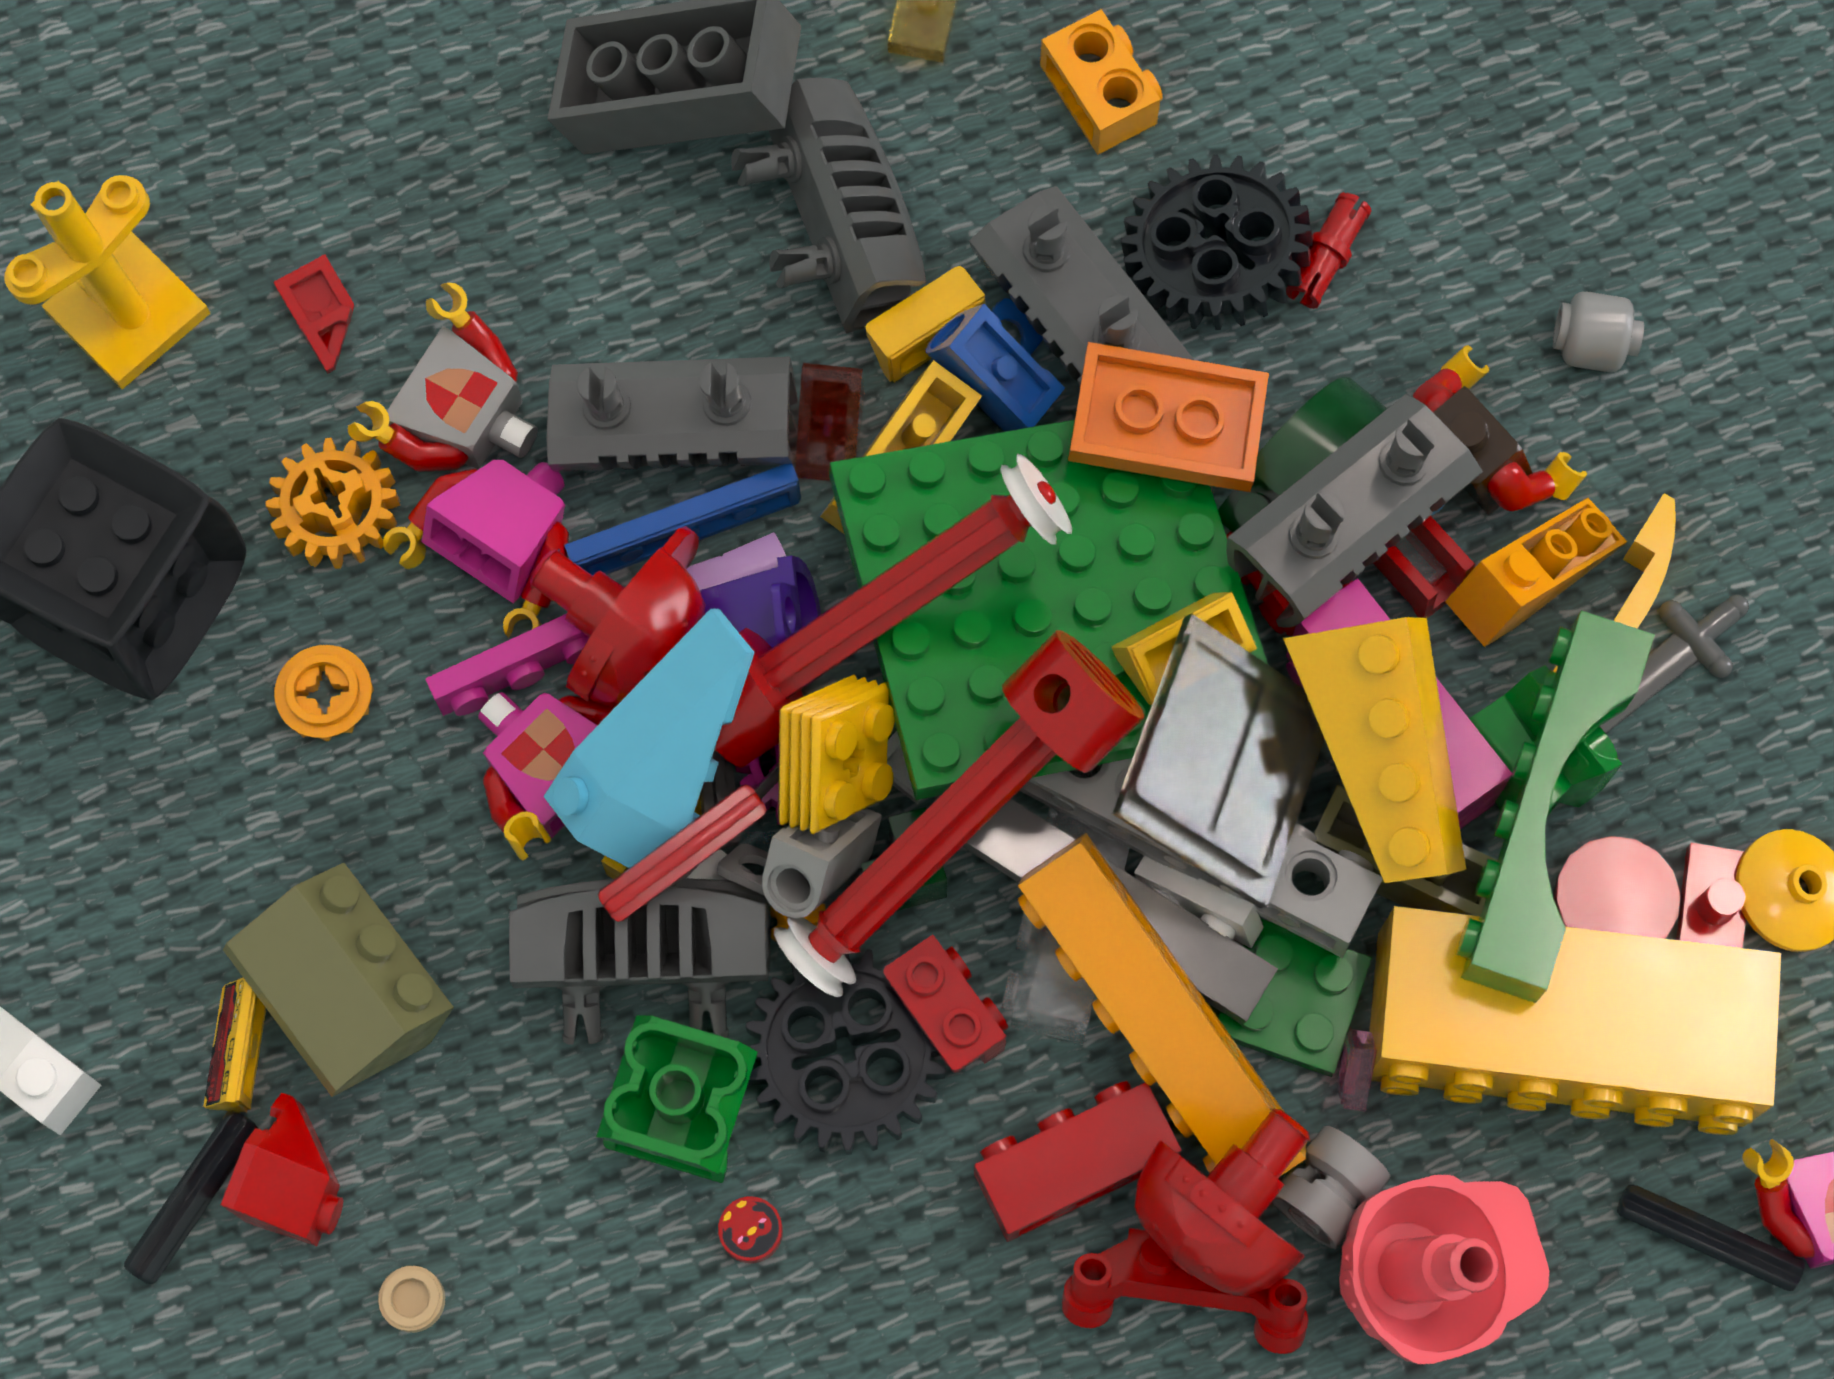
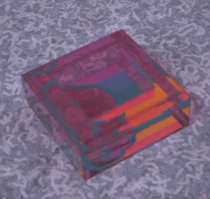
M1350 1029L1349 1033L1346 1032L1337 1083L1340 1102L1345 1109L1366 1112L1377 1052L1372 1032Z

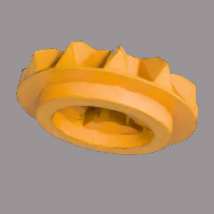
M318 645L300 651L287 661L277 677L274 697L281 718L290 728L303 738L308 736L320 738L328 742L333 736L342 733H352L355 725L361 718L369 714V704L374 688L366 666L355 654L339 646ZM322 671H325V675L334 689H342L344 691L340 695L331 697L330 707H327V714H324L316 699L306 697L309 696L310 692L319 690L320 681L323 680Z

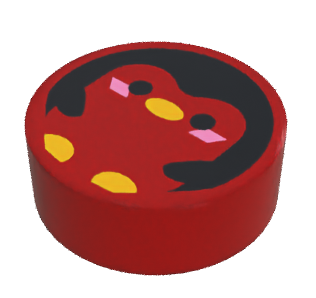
M748 1196L733 1201L725 1208L719 1220L718 1235L723 1248L732 1258L743 1263H758L772 1256L780 1246L783 1236V1225L779 1213L772 1204L762 1198Z

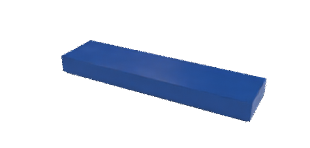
M783 464L565 544L567 556L571 561L593 576L599 570L609 574L650 559L659 548L665 545L678 528L687 526L701 540L799 504V500H801L799 479L792 464Z

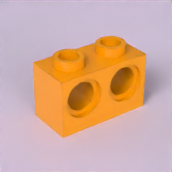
M1102 9L1043 38L1041 41L1040 57L1041 68L1097 155L1156 125L1160 101L1163 99L1161 88L1155 76L1148 69L1142 71L1133 58V47L1125 30L1118 24L1112 26ZM1083 54H1094L1099 56L1101 60L1085 62L1078 57ZM1120 98L1128 101L1131 105L1117 108L1111 106L1107 101Z

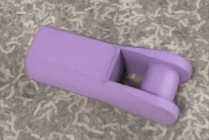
M773 532L724 553L723 556L691 565L686 570L696 581L699 590L778 567L777 557H784L786 554L776 534Z

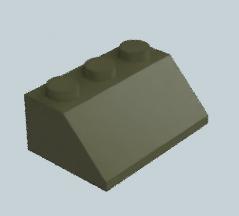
M341 863L292 887L230 939L223 948L225 954L331 1097L425 1048L433 1041L454 1008L345 863Z

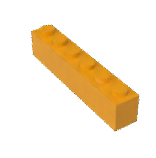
M1087 833L1075 839L1023 876L1018 884L1023 895L1018 897V902L1023 912L1037 929L1040 930L1047 926L1060 945L1055 950L1060 964L1074 981L1077 982L1084 978L1097 997L1092 1002L1097 1016L1112 1034L1119 1030L1123 1033L1134 1049L1129 1054L1134 1068L1149 1086L1156 1082L1160 1085L1171 1101L1166 1106L1171 1120L1186 1138L1193 1134L1197 1137L1208 1153L1203 1158L1208 1172L1211 1173L1233 1143L1240 1149L1244 1146L1270 1113V1109L1284 1110ZM1307 1143L1281 1175L1306 1160Z

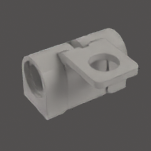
M865 808L815 834H811L810 828L801 831L800 826L782 828L772 837L769 852L750 844H740L719 861L717 873L728 880L764 895L773 909L784 916L791 918L806 917L861 868L862 863L868 862L873 852L882 815ZM754 863L765 868L763 875H755L745 871L740 865Z

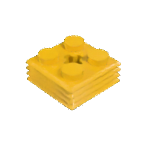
M853 674L786 704L779 710L778 818L780 825L789 823L791 828L800 826L801 831L810 828L811 834H815L884 800L888 796L894 779L892 767L887 764L888 737L893 730L895 719L894 709L889 705L887 683L884 682L878 685L876 680L867 682L866 677L857 680L856 675Z

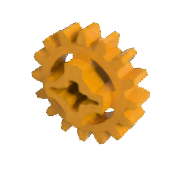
M325 438L323 451L315 453L307 443L302 445L301 449L304 459L297 463L285 457L281 462L288 473L287 477H271L269 481L274 493L280 496L266 500L267 510L272 517H276L270 524L278 539L286 538L284 544L293 557L305 549V557L310 566L316 567L325 555L329 556L335 569H341L344 555L352 553L359 563L364 562L365 553L363 547L370 543L372 546L382 549L384 547L383 539L379 530L381 528L392 529L397 526L393 513L387 510L400 506V498L396 490L390 489L396 482L389 467L380 469L382 463L374 450L366 453L361 458V450L354 440H350L343 451L337 450L332 438ZM335 470H343V471H348V472H347V473H341V472H338V471H335ZM305 486L303 493L299 495L300 491ZM325 487L330 489L333 496H337L340 502L338 507L342 513L341 518H337L333 509H329L326 503L328 498L324 492ZM370 508L364 520L358 525L363 511ZM320 531H323L336 536L324 537L315 534Z

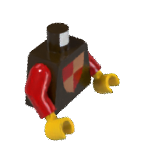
M1467 345L1459 350L1441 367L1438 373L1414 392L1413 398L1425 404L1470 450L1481 467L1483 473L1464 489L1488 516L1499 507L1507 511H1517L1547 500L1552 496L1560 500H1566L1587 476L1586 471L1577 472L1567 465L1571 456L1566 452L1558 453L1544 471L1532 472L1525 453L1518 442L1469 390L1489 372L1487 364L1483 368H1479L1470 360L1468 353L1472 350L1471 346Z

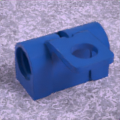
M1009 298L998 301L991 310L985 304H981L959 313L937 332L926 348V353L932 360L982 395L976 405L1003 432L1034 427L1065 389L1052 373L1042 368L1030 356L1041 343L1043 337L1032 328L1026 315ZM1001 320L1011 321L1017 326L1021 335L1020 344L1004 329Z

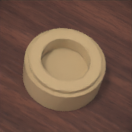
M401 1267L393 1271L384 1280L379 1291V1308L385 1320L396 1329L409 1333L420 1332L431 1327L440 1318L445 1306L444 1288L440 1280L423 1267Z

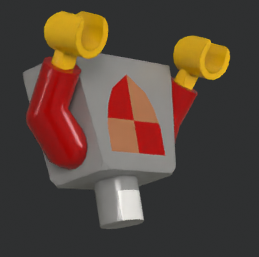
M450 282L441 284L444 291L451 295L453 307L449 312H446L433 298L426 300V310L435 319H449L453 323L452 331L444 326L441 327L387 411L384 406L374 401H367L356 407L357 410L371 418L373 427L372 430H367L363 425L354 422L348 425L349 436L359 442L377 439L381 450L418 472L458 470L465 464L479 469L495 445L519 458H523L534 444L538 428L515 415L523 402L517 386L518 372L495 333L474 311H465L467 296L463 288Z

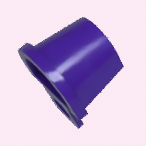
M792 555L777 557L778 567L700 590L706 604L705 614L710 609H720L738 632L748 628L760 635L772 648L819 617L821 610L814 580L807 564L799 557Z

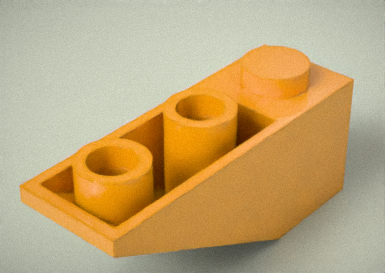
M1586 498L1481 560L1445 602L1478 641L1486 647L1523 623L1625 545L1627 540L1611 524L1609 518L1589 498Z

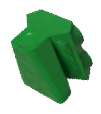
M1546 665L1529 672L1505 695L1469 718L1512 773L1523 742L1531 744L1535 742L1540 723L1530 720L1532 708L1541 685L1545 684L1552 687L1556 672L1550 671ZM1600 726L1579 744L1565 761L1552 791L1548 815L1558 803L1581 807L1601 792L1622 766L1612 741ZM1511 776L1495 801L1500 811L1505 800L1516 803L1522 783L1521 780Z
M636 1015L632 1030L625 1041L624 1054L611 1093L605 1102L604 1114L596 1137L603 1139V1145L607 1149L723 1183L728 1169L729 1140L758 1051L739 1041L659 1017Z

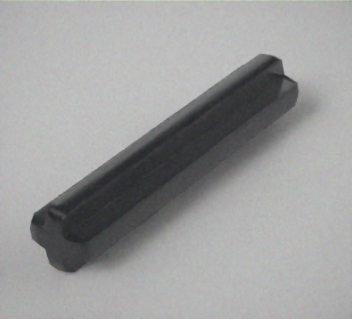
M229 1110L225 1113L125 1260L124 1268L130 1274L147 1284L152 1285L157 1282L235 1167L245 1141L255 1128L258 1129L253 1121L234 1110Z
M1634 1184L1628 1185L1619 1200L1617 1213L1621 1217L1779 1288L1794 1291L1803 1276L1805 1263L1802 1259Z

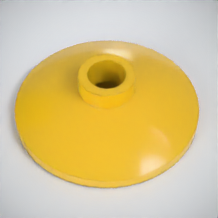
M1793 829L1772 831L1751 843L1741 856L1735 881L1742 886L1745 892V903L1741 911L1750 926L1767 942L1788 951H1812L1834 940V851L1815 836ZM1800 877L1807 884L1809 894L1804 892L1800 887Z

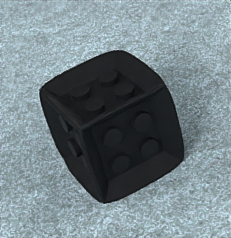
M58 418L43 430L29 446L0 488V620L9 623L37 646L98 680L133 696L154 700L169 687L181 672L230 596L245 561L247 552L245 541L226 509L217 500L208 496L197 485L180 473L95 428L76 421Z

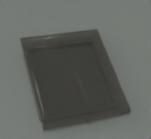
M1195 615L1184 616L1112 814L1258 908L1268 907L1325 739L1305 690Z

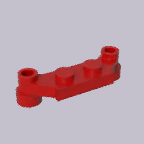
M1129 1228L1126 1240L1099 1254L1088 1253L1080 1256L1074 1264L1073 1275L1067 1279L1064 1285L1062 1311L1071 1323L1082 1328H1096L1105 1324L1112 1315L1114 1300L1121 1296L1251 1313L1256 1317L1254 1324L1256 1340L1263 1348L1277 1354H1288L1300 1348L1304 1342L1309 1323L1308 1313L1305 1309L1308 1295L1306 1289L1299 1282L1282 1278L1270 1288L1248 1296L1224 1293L1202 1282L1195 1276H1190L1166 1256L1167 1254L1157 1245L1146 1230Z

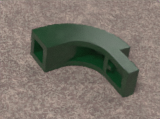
M1349 377L1338 378L1325 386L1308 400L1260 450L1257 456L1251 492L1232 491L1218 509L1222 524L1234 533L1388 408Z

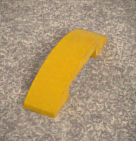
M1665 493L1623 559L1643 571V574L1614 621L1637 629L1658 595L1671 559L1675 538V499ZM1558 666L1555 667L1553 672L1557 671Z

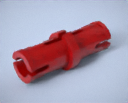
M1345 192L1338 195L1335 205L1320 232H1314L1312 235L1313 246L1309 247L1310 266L1300 267L1302 284L1300 286L1287 285L1286 293L1290 299L1295 300L1299 292H1303L1304 295L1299 302L1300 304L1310 309L1319 307L1322 301L1321 298L1338 269L1346 267L1352 257L1349 248L1363 223L1372 212L1371 207L1366 201L1361 202L1359 208L1354 210L1353 207L1359 199L1358 196Z

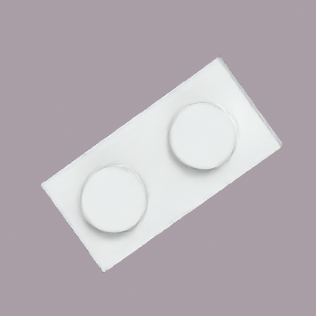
M1143 856L1134 871L1136 879L1209 924L1208 927L1224 937L1228 936L1252 948L1264 928L1255 904L1231 895L1220 887L1201 878L1197 880L1146 856Z

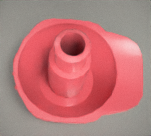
M1433 1175L1381 1191L1357 1207L1349 1222L1345 1242L1342 1246L1339 1282L1340 1292L1347 1307L1354 1314L1368 1336L1377 1339L1385 1348L1405 1361L1416 1364H1434L1484 1348L1500 1338L1507 1322L1515 1319L1540 1301L1548 1289L1550 1270L1529 1201L1518 1187L1502 1181L1464 1183L1455 1176Z

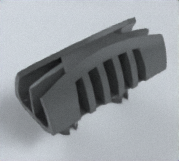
M833 78L797 79L791 87L785 128L768 130L774 145L734 149L731 157L732 171L743 170L737 182L742 187L778 178H784L789 183L812 246L773 250L769 262L770 272L782 271L775 284L778 288H786L788 285L823 279L827 283L847 334L865 328L868 322L911 295L910 286H920L927 283L924 264L907 207L891 166L850 84L847 81Z
M1057 186L1033 194L990 221L969 240L973 252L1001 288L1009 294L1015 306L1026 315L1029 324L1043 337L1050 351L1057 358H1060L1062 366L1074 380H1077L1079 388L1088 342L1194 360Z
M786 356L552 365L549 379L547 414L548 465L555 472L611 470L614 468L630 470L638 469L640 466L662 469L668 468L670 465L693 468L698 467L699 464H710L713 467H724L728 464H741V466L795 464L797 462L796 454L791 453L789 448V432L796 431V423L790 405L796 404L798 400L791 358Z
M1406 393L1227 538L1226 545L1228 565L1235 572L1238 571L1240 578L1259 570L1264 576L1255 598L1260 601L1275 590H1278L1290 603L1276 619L1278 627L1297 626L1342 589V585L1355 579L1365 570V566L1371 565L1387 552V548L1393 547L1410 533V530L1422 524L1432 515V512L1437 511L1478 478L1483 471L1470 450L1425 404Z
M685 878L675 886L668 887L622 922L614 920L598 898L599 891L614 879L549 887L517 896L518 909L509 912L510 983L513 988L556 987L562 990L564 1027L562 1040L566 1044L573 1045L575 1042L579 1014L583 1015L589 1044L598 1043L603 1040L600 1011V987L686 985L688 986L689 1027L702 1030L704 1011L707 1010L710 1013L714 1034L727 1038L729 1036V1029L727 1027L725 984L729 982L768 981L771 955L769 902L764 895L735 882Z

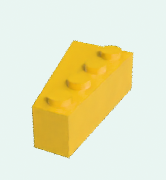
M1404 617L1283 638L1384 883L1448 875L1466 870L1427 618Z

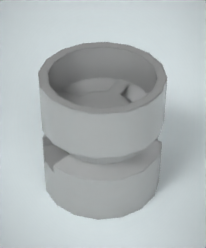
M1324 1126L1306 1149L1305 1167L1303 1169L1292 1168L1281 1180L1285 1186L1272 1203L1285 1217L1310 1237L1331 1249H1336L1346 1237L1348 1225L1356 1206L1379 1193L1390 1180V1174L1386 1167L1357 1141L1336 1128Z

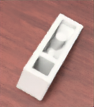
M0 1006V1091L40 1123L61 1135L101 1087V1084Z

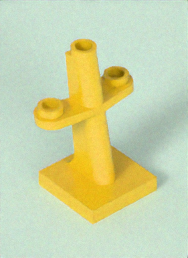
M125 175L109 178L103 183L101 190L86 213H84L69 188L59 180L47 183L38 189L35 199L30 205L55 242L30 253L15 257L6 268L4 275L5 284L11 294L24 304L33 305L46 301L41 305L46 314L123 390L211 313L208 307L132 232L137 224L146 216L150 207L148 193L137 179ZM55 196H62L65 201L62 207L56 210L46 209L49 199Z

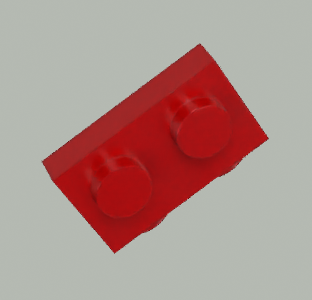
M932 934L884 968V977L952 1072L957 1073L979 1057L986 1064L1005 1050L1007 1036L1003 1031L1009 1028L1005 1018L989 997L983 1000L979 999L967 982V980L972 978L970 970L952 946L944 950Z

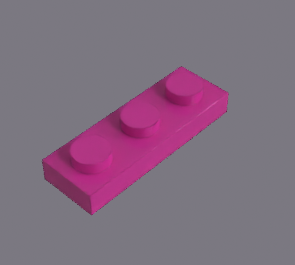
M566 614L425 678L443 716L453 711L458 716L467 715L482 708L489 701L488 695L507 686H510L513 690L529 687L544 677V669L564 660L568 664H575L590 637L565 620Z

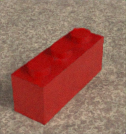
M1128 1081L1117 1083L1094 1097L1097 1106L1076 1116L1071 1108L1061 1110L1037 1124L1041 1133L1020 1143L1017 1142L1014 1135L1008 1136L980 1151L983 1160L974 1164V1175L1007 1242L1139 1179L1148 1157L1159 1140H1162L1178 1154H1181L1182 1149L1150 1086L1146 1082L1134 1088H1131Z

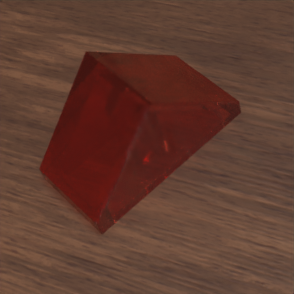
M803 363L796 451L797 462L795 466L798 478L830 481V462L857 458L865 401L863 369Z

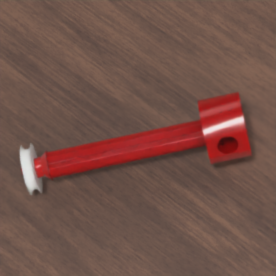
M1017 454L1016 460L1018 464L1011 469L1007 465H1001V474L1010 492L1008 496L991 495V499L773 648L748 628L741 630L739 634L755 653L733 721L722 725L715 750L728 762L743 768L779 744V710L784 705L804 697L801 691L802 688L1017 543H1024L1031 526L1043 539L1056 545V533L1063 530L1067 534H1072L1070 519L1058 496L1042 473L1025 456Z
M1056 630L1002 684V691L1020 718L825 911H819L817 926L803 917H788V929L783 927L775 928L774 936L779 947L796 969L813 985L829 995L835 997L843 996L842 982L848 984L856 983V974L844 954L860 952V946L1056 754L1083 773L1090 772L1145 718L1143 710L1126 687L1102 661L1074 637L1062 630Z

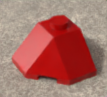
M281 1092L270 1109V1116L277 1118L270 1129L260 1130L255 1128L245 1141L220 1205L248 1224L318 1246L322 1233L330 1235L334 1231L342 1212L344 1200L337 1196L340 1184L305 1107L293 1096Z

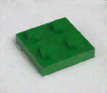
M1261 919L1264 928L1254 945L1250 948L1243 944V947L1272 964L1278 970L1247 1022L1241 1025L1221 1011L1218 1019L1236 1044L1332 1077L1335 1073L1372 957L1347 948L1343 958L1273 922Z

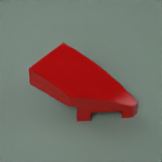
M324 254L273 283L328 374L336 369L355 305Z

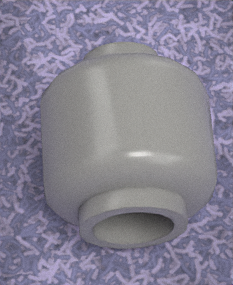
M1587 291L1579 292L1574 295L1570 304L1561 303L1554 328L1553 349L1561 350V356L1566 365L1609 373L1617 372L1623 366L1627 355L1638 356L1643 340L1644 321L1634 320V308L1631 301L1627 298Z

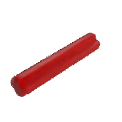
M748 784L741 785L602 888L598 893L601 904L617 922L624 921L764 817L767 812L765 804Z

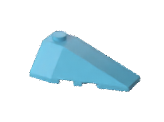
M710 609L575 748L543 796L578 842L628 868H631L700 816L694 811L703 783L713 782L719 764L718 761L712 759L722 725L733 721L755 653L720 609Z

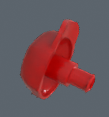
M687 526L678 528L665 545L651 556L626 587H623L600 570L594 576L561 554L559 552L560 549L550 551L542 558L531 575L530 588L537 589L567 610L565 620L590 637L569 673L566 685L568 689L587 702L591 700L608 707H616L705 615L706 604L696 581L686 570L695 558L699 546V537Z
M1270 1109V1113L1244 1146L1240 1149L1233 1143L1207 1177H1205L1198 1166L1186 1160L1162 1140H1159L1148 1157L1137 1181L1135 1210L1145 1230L1167 1254L1166 1256L1190 1276H1195L1202 1282L1224 1293L1248 1296L1268 1289L1289 1274L1305 1257L1296 1249L1294 1244L1285 1241L1259 1220V1217L1285 1186L1278 1178L1307 1141L1311 1142L1308 1131L1281 1109Z

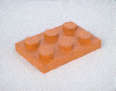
M1088 342L1068 461L1251 492L1255 477L1269 373Z

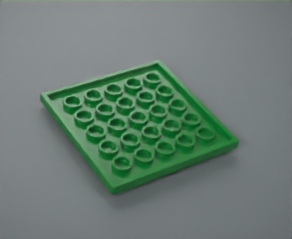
M1074 420L830 462L829 478L859 589L991 499V495L1008 496L1010 492L1003 480L1001 465H1007L1011 469L1018 464L1016 460L1017 454L1025 456L1042 473L1061 501L1072 525V534H1067L1063 530L1056 533V545L1050 544L1043 539L1031 526L1024 543H1017L873 640L883 681L888 686L889 703L894 709L895 726L915 800L941 796L1020 718L1002 691V684L1056 630H1062L1074 637L1102 661L1133 695L1144 713L1145 718L1097 765L1282 729L1285 715L1238 571L1235 572L1228 565L1226 553L1227 537L1210 485L1068 461ZM1232 592L1257 649L1156 704L1149 705L1116 659L1111 647L1212 593ZM1056 754L1034 777L1074 770L1076 768Z

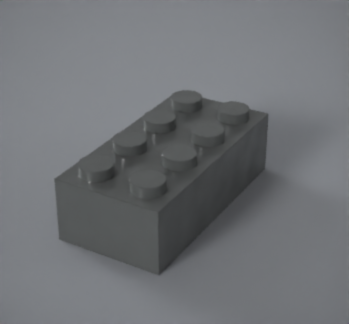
M687 0L567 19L547 120L583 155L785 128L802 26L780 0Z

